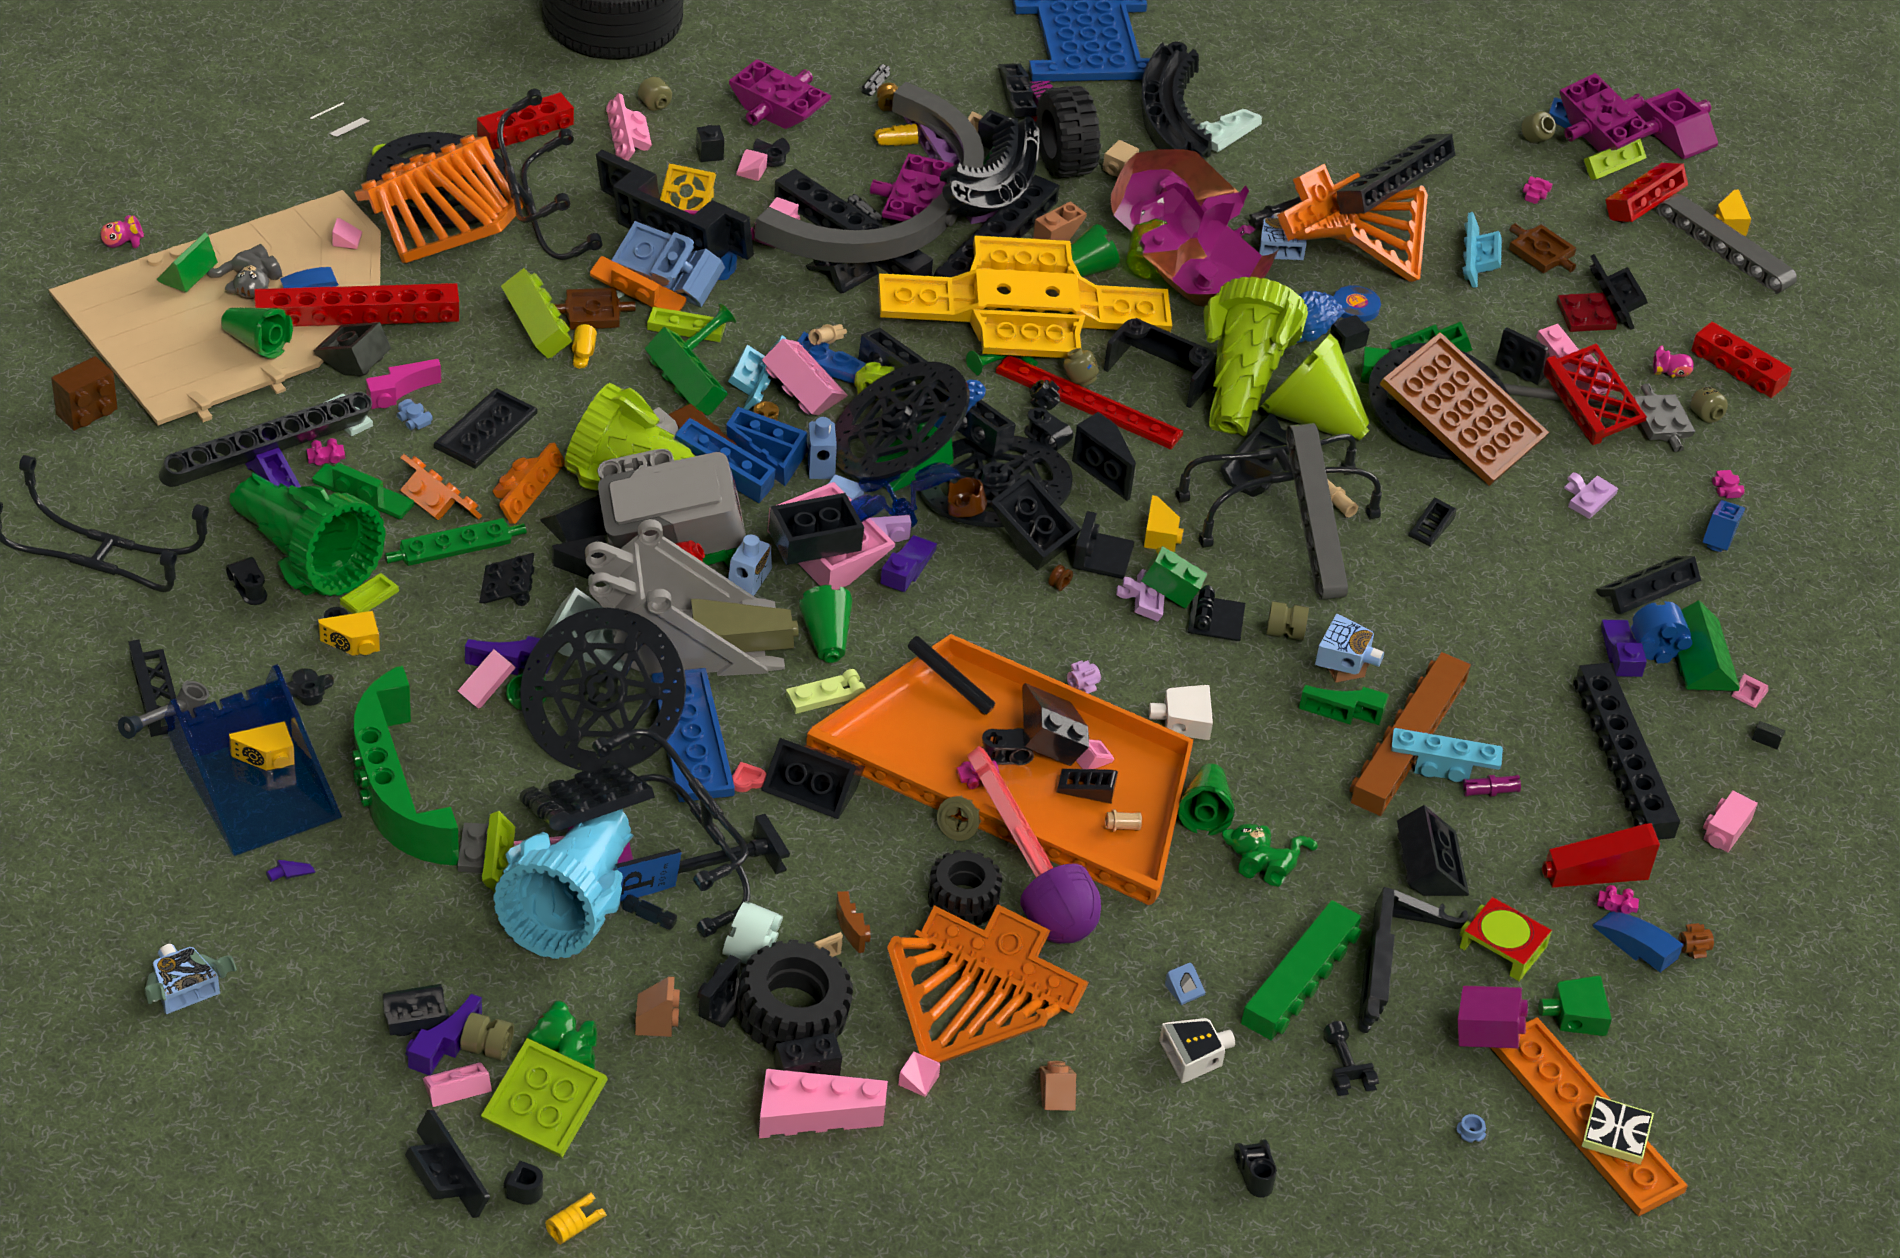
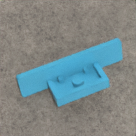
M1470 212L1468 213V222H1465L1467 237H1464V243L1467 251L1463 253L1466 266L1463 267V274L1465 280H1469L1472 287H1477L1478 273L1501 268L1502 237L1499 231L1479 235V226L1474 213Z
M781 335V337H780V338L776 341V343L772 346V348L770 349V351H771L782 339H786V337H784L783 335ZM749 345L743 349L728 380L729 383L749 395L743 407L746 410L761 402L764 396L761 394V391L764 392L771 381L768 378L771 375L765 370L767 365L762 361L765 356Z
M1395 728L1393 730L1391 746L1393 752L1417 756L1414 773L1422 774L1426 777L1446 778L1454 782L1469 779L1473 765L1497 770L1502 765L1503 748L1501 746Z

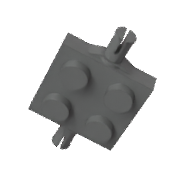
M1650 383L1643 384L1640 389L1644 396H1634V399L1647 416L1646 421L1642 422L1641 425L1649 440L1668 441L1674 452L1683 451L1684 446L1680 439L1693 436L1695 429L1676 394L1657 395L1654 393Z

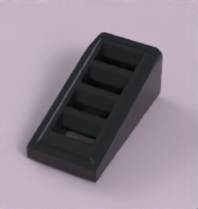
M1434 497L1408 536L1431 547L1455 519L1457 509ZM1433 514H1436V515L1442 517L1443 520L1437 518V517L1434 516ZM1430 519V520H1432V521L1438 523L1439 525L1437 526V525H1435V524L1429 522L1428 520ZM1423 525H1426V526H1428L1429 528H1431V529H1433V530H1435V531L1432 532V531H1430V530L1424 528ZM1418 531H1421V532H1423V533H1425V534H1427V535H1429V536H1431V537L1428 538V537H1426V536H1424V535L1418 533Z
M1062 769L1057 793L1111 804L1118 771L1109 769ZM1068 779L1073 780V784H1067Z

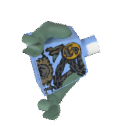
M167 944L158 951L160 958L153 962L154 972L148 975L144 994L147 997L148 1004L161 999L164 1011L168 1014L220 994L218 976L224 978L227 972H235L237 968L231 955L215 960L204 954H199L193 947L177 951L174 945Z

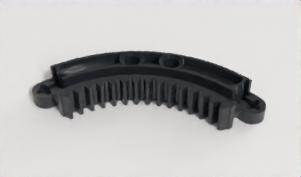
M1175 41L1167 46L1162 42L1152 54L1142 80V117L1146 131L1158 150L1195 151L1205 160L1203 155L1207 158L1211 155L1212 133L1206 134L1205 128L1200 129V124H1195V119L1191 118V113H1187L1188 108L1185 107V101H1183L1187 83H1190V78L1194 77V72H1199V54L1194 49L1188 53L1187 46L1182 42Z
M1026 117L1019 122L1017 118H1011L993 127L996 132L993 137L996 141L992 143L994 148L991 149L990 159L986 161L987 164L983 165L982 168H968L966 165L962 167L961 163H958L941 172L939 176L940 181L947 183L943 186L942 193L944 199L950 204V213L967 217L987 215L1012 203L1024 193L1032 181L1039 154V128L1032 117Z

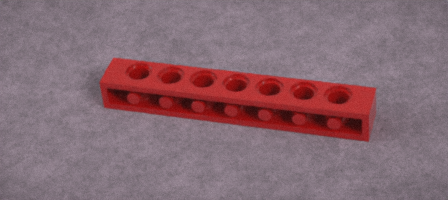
M457 283L254 289L255 308L283 309L286 311V315L291 317L293 327L380 322V324L459 322Z

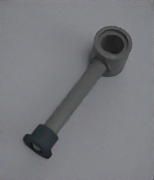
M186 681L174 702L141 716L121 717L118 721L119 732L127 739L133 738L144 726L175 713L183 719L195 720L199 717L209 697V691L203 684L197 681Z

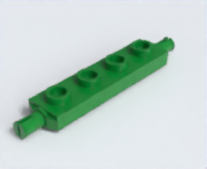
M504 518L408 538L401 540L400 550L385 553V560L387 564L403 560L407 566L507 545L511 544L512 536L526 534V526L524 523L509 526L504 521Z

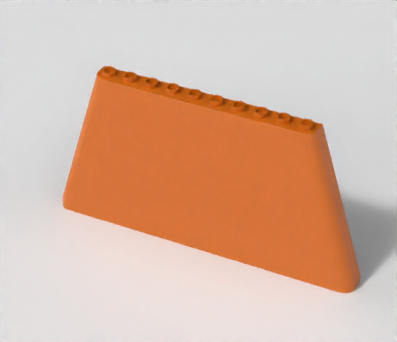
M952 634L933 645L932 648L995 701V707L987 715L982 713L917 656L814 725L807 733L808 746L865 766L862 773L863 777L936 810L939 809L942 802L950 797L962 795L963 798L973 800L974 806L980 809L979 819L982 820L978 828L1018 846L982 781L978 780L979 786L977 788L969 789L967 782L961 783L957 767H960L963 762H970L968 754L978 746H983L982 735L986 730L1024 729L1022 686L1024 683L1065 699L1073 704L1087 724L1089 739L1100 740L1114 758L1113 762L1096 768L1118 771L1112 803L1057 793L1062 769H1082L1077 761L1069 766L1033 751L1034 758L1028 764L997 765L999 774L1049 861L1058 865H1082L1086 868L1092 880L1147 905L1153 904L1160 894L1194 739ZM1068 779L1067 784H1073V780ZM1113 809L1122 813L1140 812L1142 815L1141 830L1116 829V832H1112L1111 829H1106V812H1111ZM960 810L959 813L952 815V817L961 821L968 820L961 815Z

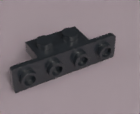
M1595 254L1591 255L1590 258L1593 264L1589 266L1595 279L1600 277L1601 280L1598 283L1603 293L1609 292L1610 295L1607 298L1613 309L1618 308L1616 314L1621 324L1627 323L1630 330L1634 329L1635 327L1629 312L1647 304L1646 296L1628 267L1607 276Z
M427 1110L417 1128V1133L425 1145L409 1146L405 1156L433 1200L459 1197L472 1218L480 1217L490 1195L435 1110Z

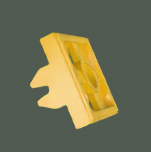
M669 163L660 200L675 206L670 199L671 192L677 193L680 198L679 207L677 208L681 210H700L714 198L713 186L716 174ZM686 175L685 182L674 185V181L678 177ZM694 176L701 180L705 191L695 188L693 185ZM690 185L693 188V193L690 197H682L680 195V189L683 186ZM694 197L703 199L698 206L686 209L688 201Z

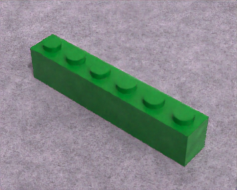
M1331 900L1244 1007L1241 1024L1272 1041L1277 1033L1282 1035L1290 1023L1289 1018L1292 1014L1297 1016L1301 1012L1305 1003L1304 999L1307 996L1310 998L1314 996L1320 979L1326 980L1332 972L1333 963L1336 960L1340 962L1344 958L1348 949L1347 945L1357 942L1362 932V929L1359 928L1362 916Z

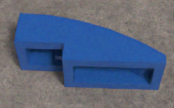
M1611 911L1593 924L1596 930L1635 961L1642 958L1658 972H1662L1679 958L1683 946L1680 941L1655 925L1625 913Z

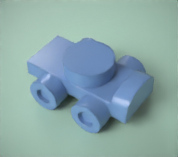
M406 399L398 405L400 412L397 413V417L402 422L408 419L405 424L410 430L415 429V427L419 430L431 424L433 420L432 415L429 411L424 413L421 403L414 404L411 399Z

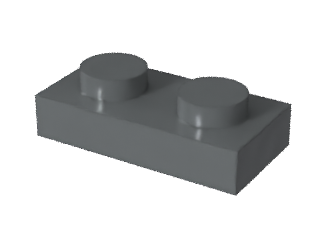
M464 823L458 872H483L489 824Z

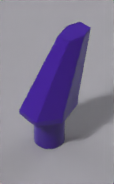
M278 860L277 867L266 871L270 882L283 876L287 880L315 873L314 868L310 864Z

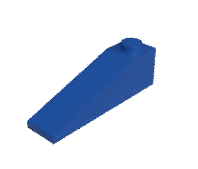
M689 418L675 434V438L687 446L696 456L713 452H720L726 455L737 491L757 503H760L773 488L776 471L774 467L695 420Z

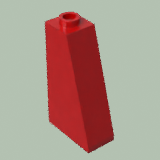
M1652 823L1556 847L1549 849L1547 859L1542 864L1543 875L1545 878H1549L1552 888L1649 880L1660 843Z

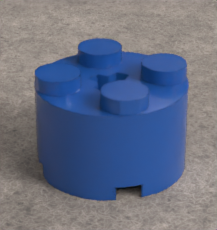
M1664 601L1665 605H1657L1656 602L1650 603L1638 610L1632 619L1633 625L1631 630L1636 642L1642 643L1646 659L1656 660L1657 663H1669L1672 658L1677 656L1679 651L1688 649L1692 645L1691 633L1679 606L1672 602Z

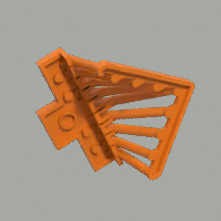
M473 134L461 138V143L458 145L452 143L441 147V152L436 155L434 152L426 155H415L409 158V163H398L391 166V171L382 174L381 180L377 182L375 179L361 184L362 189L354 192L358 201H370L374 214L383 212L402 263L411 262L503 231L516 216L514 200L511 198L508 183L493 161L495 157L486 136L474 137ZM483 164H485V166L487 167L488 171L490 172V174L492 175L493 179L495 180V182H496L497 185L499 186L500 190H501L502 193L504 194V196H505V198L507 199L508 203L506 202V200L504 199V197L502 196V194L500 193V191L498 190V188L495 186V184L493 183V181L491 180V178L489 177V175L487 174V172H486V171L484 170V168L482 167ZM471 170H474V172H475L476 175L479 177V179L475 176V174H474ZM462 175L466 178L470 185L461 177ZM435 187H443L484 226L470 229L468 224ZM420 193H427L461 233L448 236ZM405 200H413L438 237V241L429 244L425 242ZM520 200L521 210H522L523 204H522V201ZM397 205L417 246L416 248L407 250L392 211V206Z
M1322 164L1292 179L1302 202L1277 214L1280 226L1284 230L1288 241L1295 238L1297 240L1328 237L1357 245L1409 282L1420 279L1428 197L1423 186L1399 191L1369 210L1410 211L1412 220L1407 222L1372 212L1340 214L1339 205L1336 200V191L1359 178V173L1350 175L1333 184L1325 164ZM1414 198V199H1413L1412 201H1410V202H1392V201H1398V200H1404V199ZM1362 220L1408 231L1410 240L1403 241ZM1366 233L1377 238V240H1370L1367 238ZM1379 240L1406 251L1408 260L1402 261L1397 257L1394 250L1387 251L1382 248Z
M998 904L985 930L934 905L922 931L917 929L914 934L920 938L894 936L887 946L919 1053L939 1064L1045 1027L1049 1019L1063 1010L1073 1014L1089 982L1039 958L1038 955L1050 930ZM903 949L934 950L906 958ZM952 956L944 967L921 984L914 986L911 973L915 968ZM966 965L961 978L928 1012L923 1014L920 1006L922 997ZM984 971L974 993L939 1037L931 1041L929 1030L932 1024ZM1001 978L993 996L982 1007V1009L966 1026V1028L958 1033L953 1045L947 1046L948 1043L955 1036V1034L971 1016L974 1010L986 997L989 991ZM1015 986H1017L1012 999L991 1021L986 1023L983 1034L974 1037ZM1031 994H1033L1031 1001L1027 1005H1025L1021 1010L1017 1011V1009L1031 996ZM1047 1002H1049V1006H1048V1007H1046L1045 1009H1040V1008L1043 1007ZM1013 1015L1010 1025L1002 1027L1003 1024Z

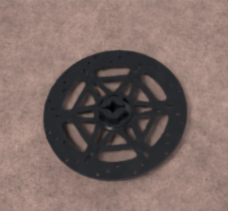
M424 132L395 139L381 147L373 155L367 167L366 180L375 179L377 182L382 179L381 175L386 173L388 167L398 163H409V158L411 157L405 159L399 157L406 152L429 147L431 150L420 154L426 155L434 152L436 155L441 152V147L452 143L458 145L461 143L460 139L465 136L444 132ZM491 149L495 157L493 161L507 181L504 161L499 154ZM483 164L482 167L484 168V170H488L485 164ZM471 170V171L475 174V176L479 179V177L476 175V173L474 172V170ZM493 179V183H494L495 186L498 188V190L500 191V193L502 194V196L504 197V199L507 201V199L505 198L504 194H503L502 191L500 190L499 186L497 185V183H496L495 180ZM435 187L452 207L461 204L456 199L449 201L450 193L443 187ZM423 197L427 205L433 208L432 212L443 228L456 227L432 198L429 200ZM397 205L392 206L394 216L404 220ZM408 205L416 224L430 227L420 210ZM467 209L456 211L468 225L480 222Z
M1426 343L1409 344L1391 350L1376 363L1368 381V398L1376 418L1388 433L1407 447L1431 457L1459 460L1460 458L1402 404L1396 399L1390 400L1387 391L1380 385L1385 376ZM1461 351L1509 395L1502 381L1488 366L1470 354ZM1403 413L1425 430L1427 436L1421 435L1408 427L1396 414Z
M919 362L896 369L867 386L847 406L835 426L837 466L845 474L856 479L881 480L907 472L928 460L953 437L967 413L970 391L963 375L955 367L945 363ZM924 379L918 385L891 391L892 388L903 383ZM938 383H943L949 390L950 399L946 402L940 403L933 391V388ZM910 394L904 401L898 399L900 396ZM930 396L934 404L922 406L926 398ZM879 399L862 422L855 425L864 410L874 400ZM892 401L894 404L888 407V402ZM882 408V415L880 417L873 419L879 412V410ZM946 416L934 434L922 443L921 441L938 419ZM927 422L921 429V431L918 433V425ZM912 434V439L908 440L906 437ZM877 435L873 444L870 445L866 437ZM860 438L867 450L860 459L853 455L850 447L851 440ZM895 440L902 442L900 445L889 447ZM909 450L907 454L896 459L876 462L879 457Z
M1014 435L1011 450L1024 453L1023 455L1002 453L993 457L968 438H963L952 442L953 460L967 453H973L971 457L953 468L944 467L918 480V487L922 498L934 511L942 516L967 525L1004 527L996 512L984 511L973 517H953L949 515L947 510L948 497L939 488L938 480L943 479L949 480L951 483H957L959 479L973 476L972 478L982 482L985 497L994 499L1023 477L1021 474L1024 471L1030 470L1035 480L1061 506L1071 493L1073 476L1068 462L1056 450L1039 441ZM983 460H987L989 463L983 465ZM996 460H1004V461H1009V462H1007V463H1002V462H997ZM1042 462L1050 470L1053 480H1042L1034 464ZM973 463L978 465V469H965ZM987 500V507L993 508L990 504L991 500Z
M619 608L589 609L575 613L558 622L543 635L533 648L526 662L521 681V706L524 719L529 731L540 747L566 766L591 772L600 770L601 766L608 761L621 763L629 769L650 758L662 746L649 737L641 736L637 738L635 736L630 738L628 742L621 744V748L612 750L606 757L598 759L595 751L584 750L578 747L583 737L610 738L623 731L633 730L651 701L662 700L660 712L648 730L659 734L668 741L679 723L686 698L685 671L679 653L672 641L657 625L647 618ZM612 629L626 632L628 637L624 643H588L585 634L594 630ZM573 631H575L577 634L576 638H574L572 634ZM641 632V635L639 636V638L636 639V636L638 635V633ZM570 643L573 652L555 680H544L545 673L553 657L565 644ZM644 644L653 651L660 663L664 676L662 683L652 682L638 654V651ZM594 650H617V652L606 664H603L594 653ZM586 652L596 664V667L587 671L583 654ZM627 653L628 656L622 670L618 671L613 668L618 660ZM575 660H578L582 677L564 680ZM633 661L636 662L644 678L643 682L626 679ZM579 685V693L577 695L561 691L562 687ZM628 686L646 689L645 693L627 695ZM543 687V690H536V688ZM600 687L608 689L606 694L600 693L598 690ZM664 690H671V693H664ZM545 697L554 698L568 726V730L563 736L557 734L546 716L543 706V699ZM563 699L580 702L574 719L570 718L562 702ZM643 700L634 717L629 721L624 704ZM585 709L593 712V715L586 723L579 727ZM617 710L620 711L624 725L622 728H619L610 716L611 713ZM601 716L612 727V731H589L590 727ZM570 742V745L568 746V748L565 749V746L567 745V743ZM630 743L633 744L634 750H631L629 746Z

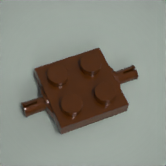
M1516 223L1512 224L1509 231L1518 236V238L1510 242V251L1542 273H1546L1556 266H1562L1570 273L1575 270L1576 264L1571 262L1569 258L1575 255L1576 247L1542 224L1528 230H1524Z
M616 288L566 290L567 299L565 304H554L561 314H566L569 319L570 329H576V327L583 324L590 325L593 328H620L619 316L621 311H635V301L620 302L616 294Z

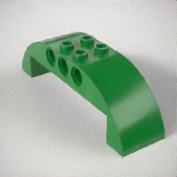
M398 666L375 680L364 692L357 704L354 715L355 750L352 751L354 766L357 768L353 770L356 787L361 786L363 789L360 790L362 806H368L375 826L382 836L394 847L407 855L423 861L442 865H457L459 860L458 826L452 808L446 807L416 813L388 726L411 722L410 685L404 667Z

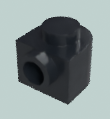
M519 1161L514 1171L510 1170L504 1181L503 1187L506 1189L507 1199L524 1205L538 1202L543 1196L542 1171L537 1166Z

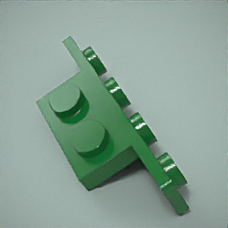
M339 462L335 466L325 464L312 477L313 483L336 493L353 495L370 504L374 509L398 519H402L414 506L413 499L384 488L382 480Z

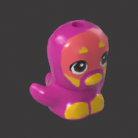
M127 215L124 218V222L116 221L104 225L100 234L103 243L107 247L116 248L127 241H131L133 248H138L140 239L144 237L138 219L135 216Z
M1659 346L1654 352L1653 357L1654 375L1667 373L1672 378L1675 376L1686 377L1693 371V360L1686 354L1671 355L1669 350L1665 351L1663 346Z

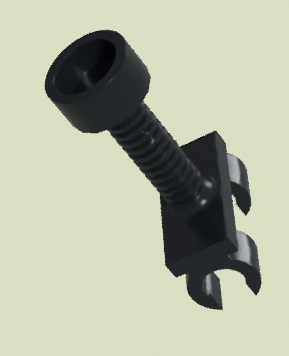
M1342 1021L1328 1024L1323 1030L1329 1044H1335L1343 1065L1342 1068L1334 1069L1331 1077L1337 1095H1349L1347 1089H1351L1350 1080L1362 1079L1366 1092L1377 1090L1376 1084H1379V1079L1374 1070L1373 1063L1355 1065L1346 1043V1040L1349 1038L1346 1024Z

